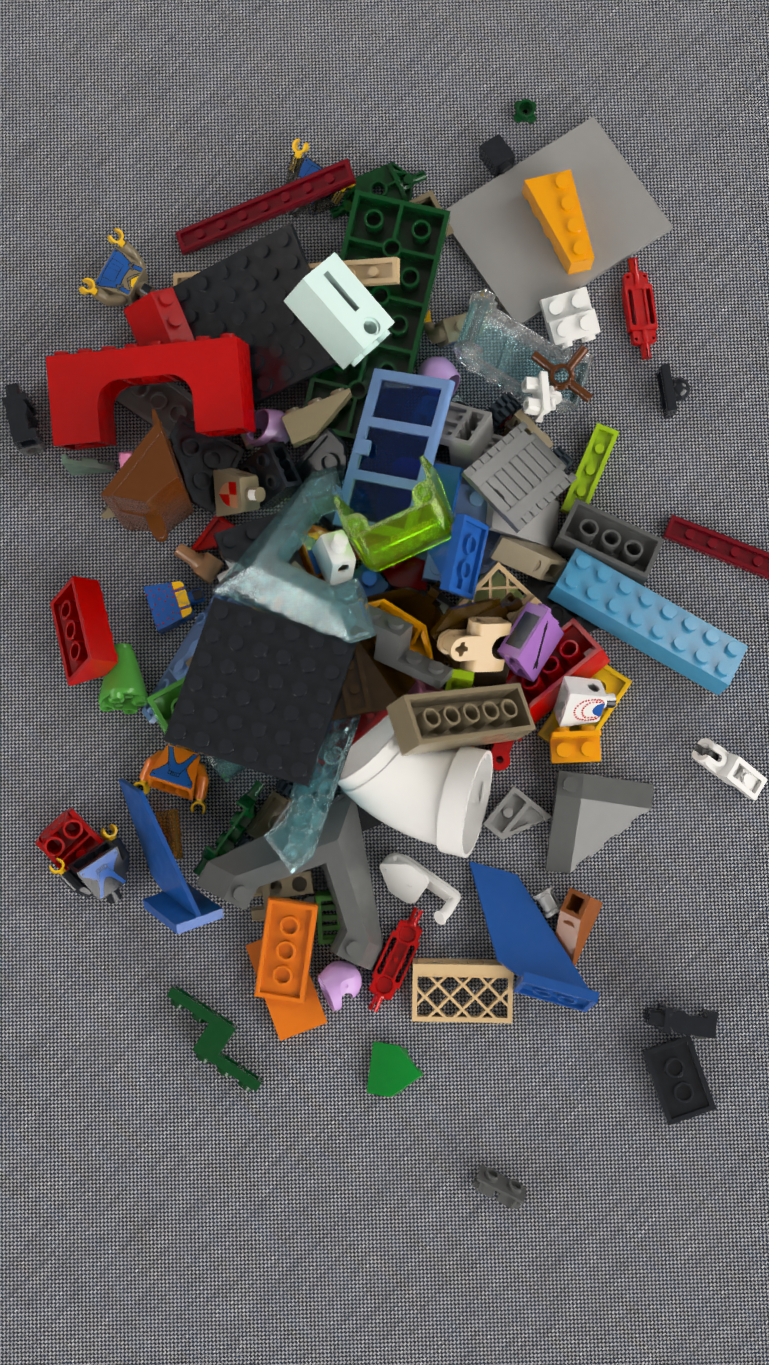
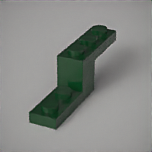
M177 985L173 986L166 995L171 998L170 1003L180 1010H183L185 1007L191 1011V1017L202 1024L205 1021L209 1023L192 1049L196 1052L195 1056L206 1064L210 1061L218 1067L216 1070L223 1076L229 1078L231 1075L239 1080L238 1085L246 1091L254 1090L256 1092L264 1079L222 1052L238 1025Z

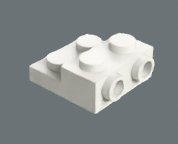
M586 287L539 301L551 347L559 346L561 350L573 346L572 341L579 339L582 340V343L596 339L595 335L601 332L595 309H592Z

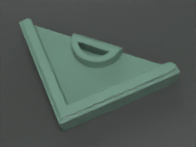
M67 454L61 455L62 464L71 476L116 472L114 462L98 463L97 459L80 457V461L70 459Z

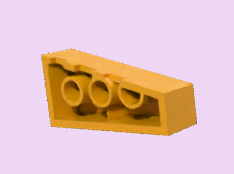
M571 169L524 180L522 195L525 200H528L532 208L531 211L542 225L543 232L551 241L554 247L553 250L567 275L591 270L594 254Z

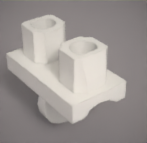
M540 371L537 377H525L522 381V392L533 395V398L527 397L523 404L524 413L534 415L535 422L542 423L543 416L555 410L556 405L562 401V394L559 391H555L554 386H549L548 372Z

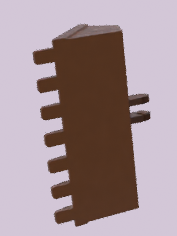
M152 409V422L154 426L101 493V497L124 529L152 532L151 534L155 540L161 543L168 539V532L195 511L170 441L156 410Z

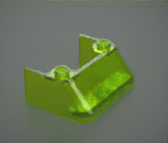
M424 455L419 457L427 479L414 486L412 490L414 505L370 526L364 515L353 513V510L338 496L333 498L345 534L364 566L370 571L379 572L451 539V527L455 519L437 470Z

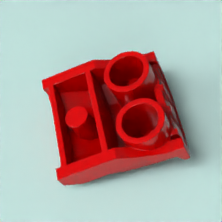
M71 807L61 813L43 830L35 844L59 869L62 866L56 858L62 859L65 865L64 868L69 870L67 865L105 840Z

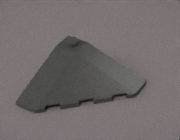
M557 771L555 774L545 870L569 874L577 868L576 865L587 856L589 858L604 847V843L611 837L621 834L632 825L631 822L640 814L645 815L652 809L654 784L584 773Z

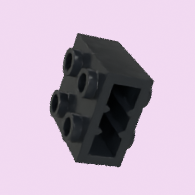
M284 441L266 443L238 466L239 470L257 475L259 487L265 490V499L260 502L259 509L275 507L303 485Z

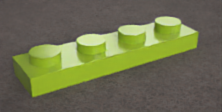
M600 423L596 424L575 474L577 479L569 488L561 507V512L569 514L576 498L590 504L619 431Z

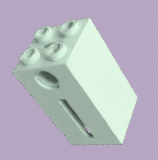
M335 252L307 274L284 300L286 305L343 370L350 363L354 367L368 353L374 350L390 334L388 329L395 323Z

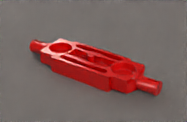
M635 257L634 259L630 258L627 260L629 272L622 277L623 287L621 294L627 334H630L631 346L640 347L641 360H649L652 358L650 345L657 341L656 330L658 329L652 283H648L647 273L639 271L638 259Z
M413 907L408 920H400L396 930H392L372 974L374 978L369 990L374 996L368 1009L372 1010L377 1001L373 1010L378 1013L383 999L392 1000L396 989L400 988L420 944L418 940L423 930L417 924L424 911L419 909L416 918H414L418 910L416 907ZM392 937H396V942L388 954L382 972L377 973ZM413 945L415 948L399 982H396V976L399 970L402 969L410 946Z

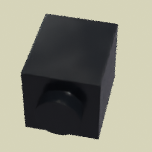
M497 134L479 147V158L494 178L513 168L515 154L500 134Z

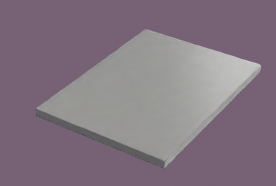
M594 116L513 166L504 174L497 176L445 209L450 211L449 223L454 230L451 236L516 329L542 313L540 300L584 287L667 234L673 228ZM571 169L593 250L594 261L591 270L567 275L553 250L554 247L551 241L546 237L538 218H535L531 211L532 208L528 200H525L522 195V189L526 179Z

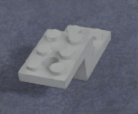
M426 395L407 423L432 427L439 398ZM450 402L439 444L449 446L451 466L461 467L465 471L499 442L503 436L494 434L492 412ZM405 433V435L413 436V437L420 438V439H424V440H427V441H428V438H429V437H424V436H418V435H412V434H406V433Z

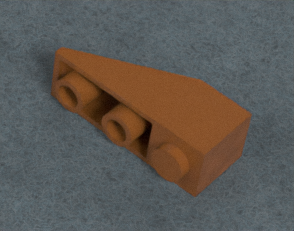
M570 887L559 912L555 936L575 966L603 903Z

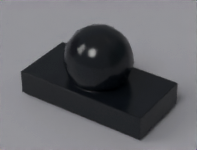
M669 363L662 364L656 373L662 411L665 418L673 417L678 410L676 401L686 399L690 393V385L687 380L679 377L672 379Z

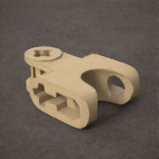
M470 617L467 629H448L443 631L438 637L437 647L442 653L450 655L455 661H461L460 668L465 671H502L505 660L492 653V647L498 638L510 634L512 623L500 617Z

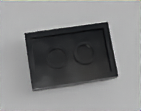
M683 1035L641 1050L668 1126L716 1109L690 1035Z

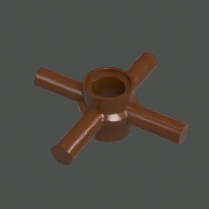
M580 345L566 364L554 365L537 351L531 356V360L549 373V386H554L555 391L569 388L586 403L593 397L589 391L574 381V369L589 351L583 345ZM562 371L568 373L566 381L557 382L555 380L557 373Z

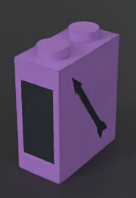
M527 602L512 626L510 634L505 637L497 651L514 674L534 682L564 633L558 625V620L552 616L549 607L542 603L536 605Z

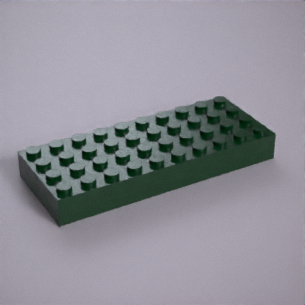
M357 189L355 191L339 258L342 261L398 257L400 259V284L364 286L395 322L388 329L390 334L354 367L350 363L343 370L337 364L310 378L304 407L308 406V402L318 397L325 399L331 396L330 393L336 389L344 388L346 390L350 388L352 397L326 427V429L331 428L343 441L355 442L374 368L410 374L414 372L449 227L450 211ZM382 380L373 417L402 422L410 385ZM370 427L366 440L372 441V448L391 452L388 447L398 439L399 432Z

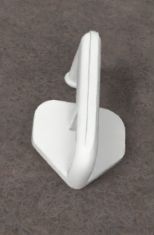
M391 853L384 858L379 866L388 890L400 900L410 904L415 903L427 888L446 901L442 909L434 913V919L440 925L446 923V920L451 916L460 901V893L454 887L407 855Z

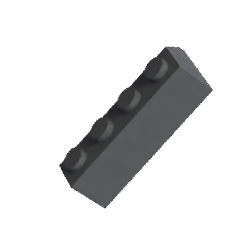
M576 498L552 548L557 553L568 558L578 548L643 586L648 579L664 539Z

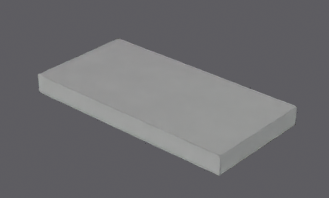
M553 500L518 533L488 504L486 525L490 526L489 530L552 548L557 539L560 502Z

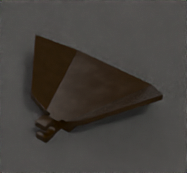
M439 580L428 592L424 589L419 591L406 586L357 598L364 603L386 599L425 624L433 659L446 665V659L431 635L433 627L444 615L440 608L441 603L436 600L443 591L440 589L441 582Z
M510 592L501 602L499 597L450 607L433 627L431 635L437 643L438 637L445 630L467 629L470 617H500L512 623L507 614L509 612H516L524 605L520 598H515ZM506 636L498 638L492 647V653L500 659L503 658L497 650ZM442 653L453 669H461V661H455L450 655ZM504 662L502 671L474 672L472 686L485 687L506 684L509 666Z
M346 620L336 622L338 635L349 638ZM351 638L357 640L358 644L332 721L387 710V706L403 695H407L416 680L397 669L375 660L376 644L370 638Z

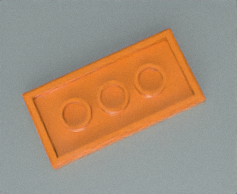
M274 896L268 897L254 996L304 1004L319 907L318 903Z
M262 939L245 945L256 976ZM310 973L304 1004L265 998L280 1041L328 1022Z

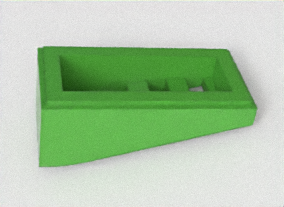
M329 890L316 891V903L319 904L317 914L318 945L332 944L337 934L323 935V931L339 930L337 913L322 914V911L336 910L334 903L321 904V901H332ZM337 920V924L322 925V921Z

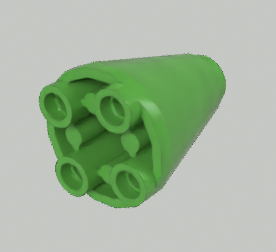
M118 643L114 645L118 656V663L104 676L98 702L101 711L123 710L124 714H135L138 712V708L147 705L148 701L146 698L148 693L135 652L132 650V645Z

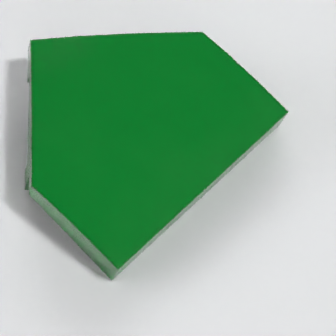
M373 1041L366 1093L394 1097L424 1075L420 1068L416 1067L406 1048L396 1044Z

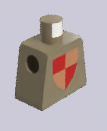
M236 468L213 470L216 517L259 510L260 502L265 499V490L259 487L257 475Z

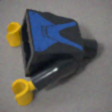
M110 824L109 827L112 830V835H108L105 829L102 828L100 835L105 841L67 865L69 870L64 868V862L60 858H56V860L61 864V869L54 870L49 865V870L53 874H60V879L72 892L86 898L93 896L97 900H102L106 897L110 904H114L122 898L118 888L128 881L126 873L129 868L130 854L121 838L116 836L118 831L116 825Z

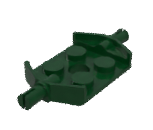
M390 162L355 177L357 183L352 188H346L342 205L329 210L332 219L334 220L344 214L350 216L356 189L372 193L374 187L380 186L385 190L381 194L383 196L404 201L412 200V187L421 181L427 180L425 171L422 170L411 175L410 172L407 173L394 162Z
M256 780L249 792L236 802L244 810L235 813L230 821L232 827L228 833L222 832L215 842L218 846L217 848L205 846L201 861L193 870L195 874L200 876L207 861L230 852L238 842L251 820L256 817L255 805L258 800L257 796L265 787L263 784Z

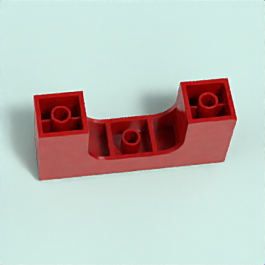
M234 333L220 334V338L211 339V336H198L196 341L177 338L172 339V343L163 344V341H150L148 346L140 347L139 344L130 343L125 344L122 349H116L115 346H103L101 351L93 352L92 349L84 348L78 349L75 354H69L68 351H56L54 356H46L53 446L68 450L117 446L114 404L118 395L131 386L186 381L192 391L195 432L208 437L256 433L249 344L235 336Z

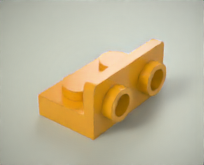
M582 726L580 731H570V727L555 728V732L549 734L550 763L600 762L601 730H595V726Z

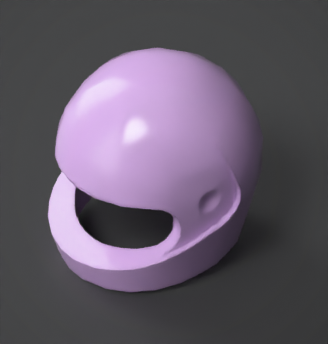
M440 356L426 359L419 367L418 375L455 381L452 396L454 395L460 383V375L447 358ZM421 387L423 391H429V396L439 398L440 389Z
M260 409L256 411L255 426L256 429H261L262 435L255 440L254 433L245 434L247 442L255 447L265 445L266 443L283 441L286 444L290 437L281 418L286 414L276 409Z
M333 961L317 976L323 995L333 1011L342 1008V997L344 994L348 993L354 999L361 988L362 979L359 970L355 965L347 961Z

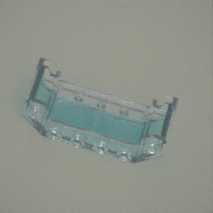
M488 289L473 292L458 341L453 347L457 361L466 366L467 371L483 376L486 382L500 386L503 392H510L512 395L520 398V402L524 404L527 397L533 398V395L522 392V381L525 377H537L540 371H545L530 359L534 352H539L551 363L557 365L560 363L566 364L573 356L572 349H560L496 308L498 302L494 301L496 294ZM588 353L574 369V381L583 388L594 357ZM564 371L557 373L555 376L557 382H564L568 379V373ZM569 388L557 390L562 394V401L556 405L555 412L565 414L567 411L578 409L581 400L578 395Z

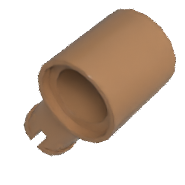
M183 543L175 551V556L191 565V569L194 570L193 573L208 584L213 582L224 566V563L208 552L205 554L197 553Z

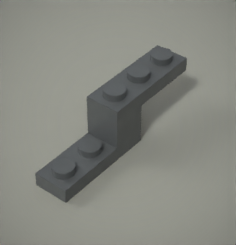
M349 595L335 606V616L377 634L374 653L375 660L438 689L452 677V668L409 649L413 624Z

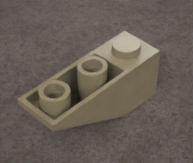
M344 388L336 389L330 393L331 396L325 399L318 397L310 400L306 407L301 409L294 407L285 412L286 415L281 418L294 448L311 442L321 435L352 397L350 388L346 390Z
M505 536L499 537L489 555L491 559L527 575L556 583L567 565V562L549 546Z

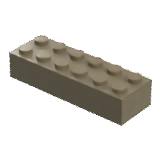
M520 683L403 695L386 707L402 756L456 749L465 746L514 741L536 729Z

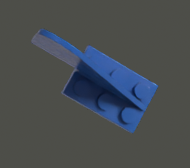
M411 458L399 459L394 464L392 476L417 480L422 460ZM434 463L416 531L441 574L440 589L464 599L474 600L490 526L466 514L456 513V516L453 517L463 468ZM393 487L408 515L414 491Z

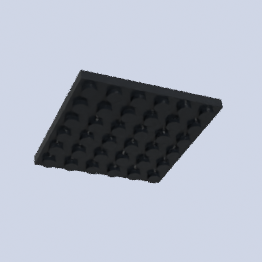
M290 223L173 286L195 341L198 336H211V339L220 338V334L234 333L235 336L249 344L254 406L338 364L284 302L285 298L297 284L311 272L294 225Z
M214 597L163 741L309 788L358 641Z

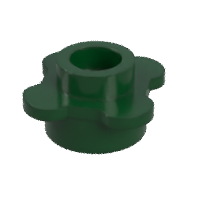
M523 99L514 103L516 113L513 116V120L516 123L523 121L532 124L536 121L534 114L537 104L534 101Z

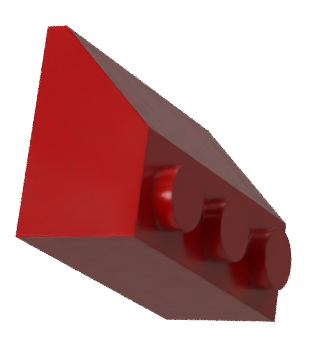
M173 287L150 292L124 309V314L139 347L148 346L150 341H163V344L172 343V339L177 338L195 341Z

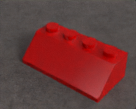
M72 576L50 602L67 685L69 686L105 676L118 663V656L113 643V634L110 631L108 613L105 609L99 580Z
M572 618L561 627L564 634L534 682L514 674L511 669L509 670L506 684H521L534 724L554 708L564 676L591 678L610 662L603 648L575 618Z

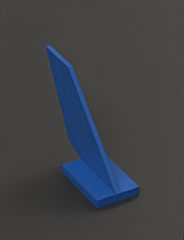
M123 778L118 779L150 873L163 891L162 893L144 898V909L177 935L224 918L223 909L186 883L144 792Z
M469 861L496 959L519 977L515 982L513 992L582 1012H587L598 1002L600 992L590 990L518 875Z

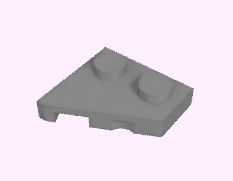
M512 786L482 825L499 839L503 840L542 821L548 820L551 815L515 786Z

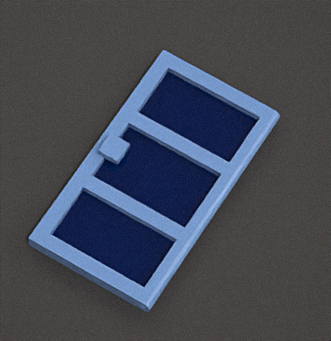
M374 368L335 512L334 525L413 542L455 381Z

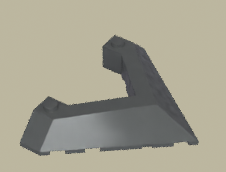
M348 795L312 811L304 817H300L272 830L260 838L234 848L222 856L207 861L196 883L197 886L246 911L258 887L321 865L340 924V928L329 950L371 971H374L384 950L357 803Z

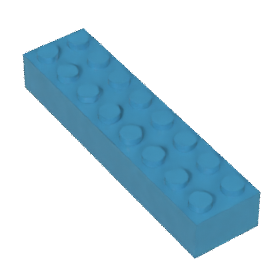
M578 548L575 549L568 560L567 565L547 597L716 695L722 693L730 685L748 648L746 644Z

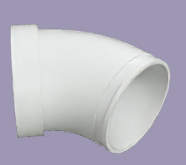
M388 715L339 756L331 771V779L361 808L391 828L415 839L436 845L439 852L467 858L477 842L484 821L491 789L493 758L491 751L471 746L402 756Z

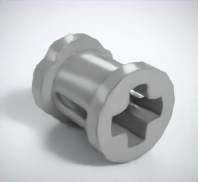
M552 885L542 889L533 896L534 900H538L545 911L544 915L546 918L559 912L562 907V903L558 901L552 891Z

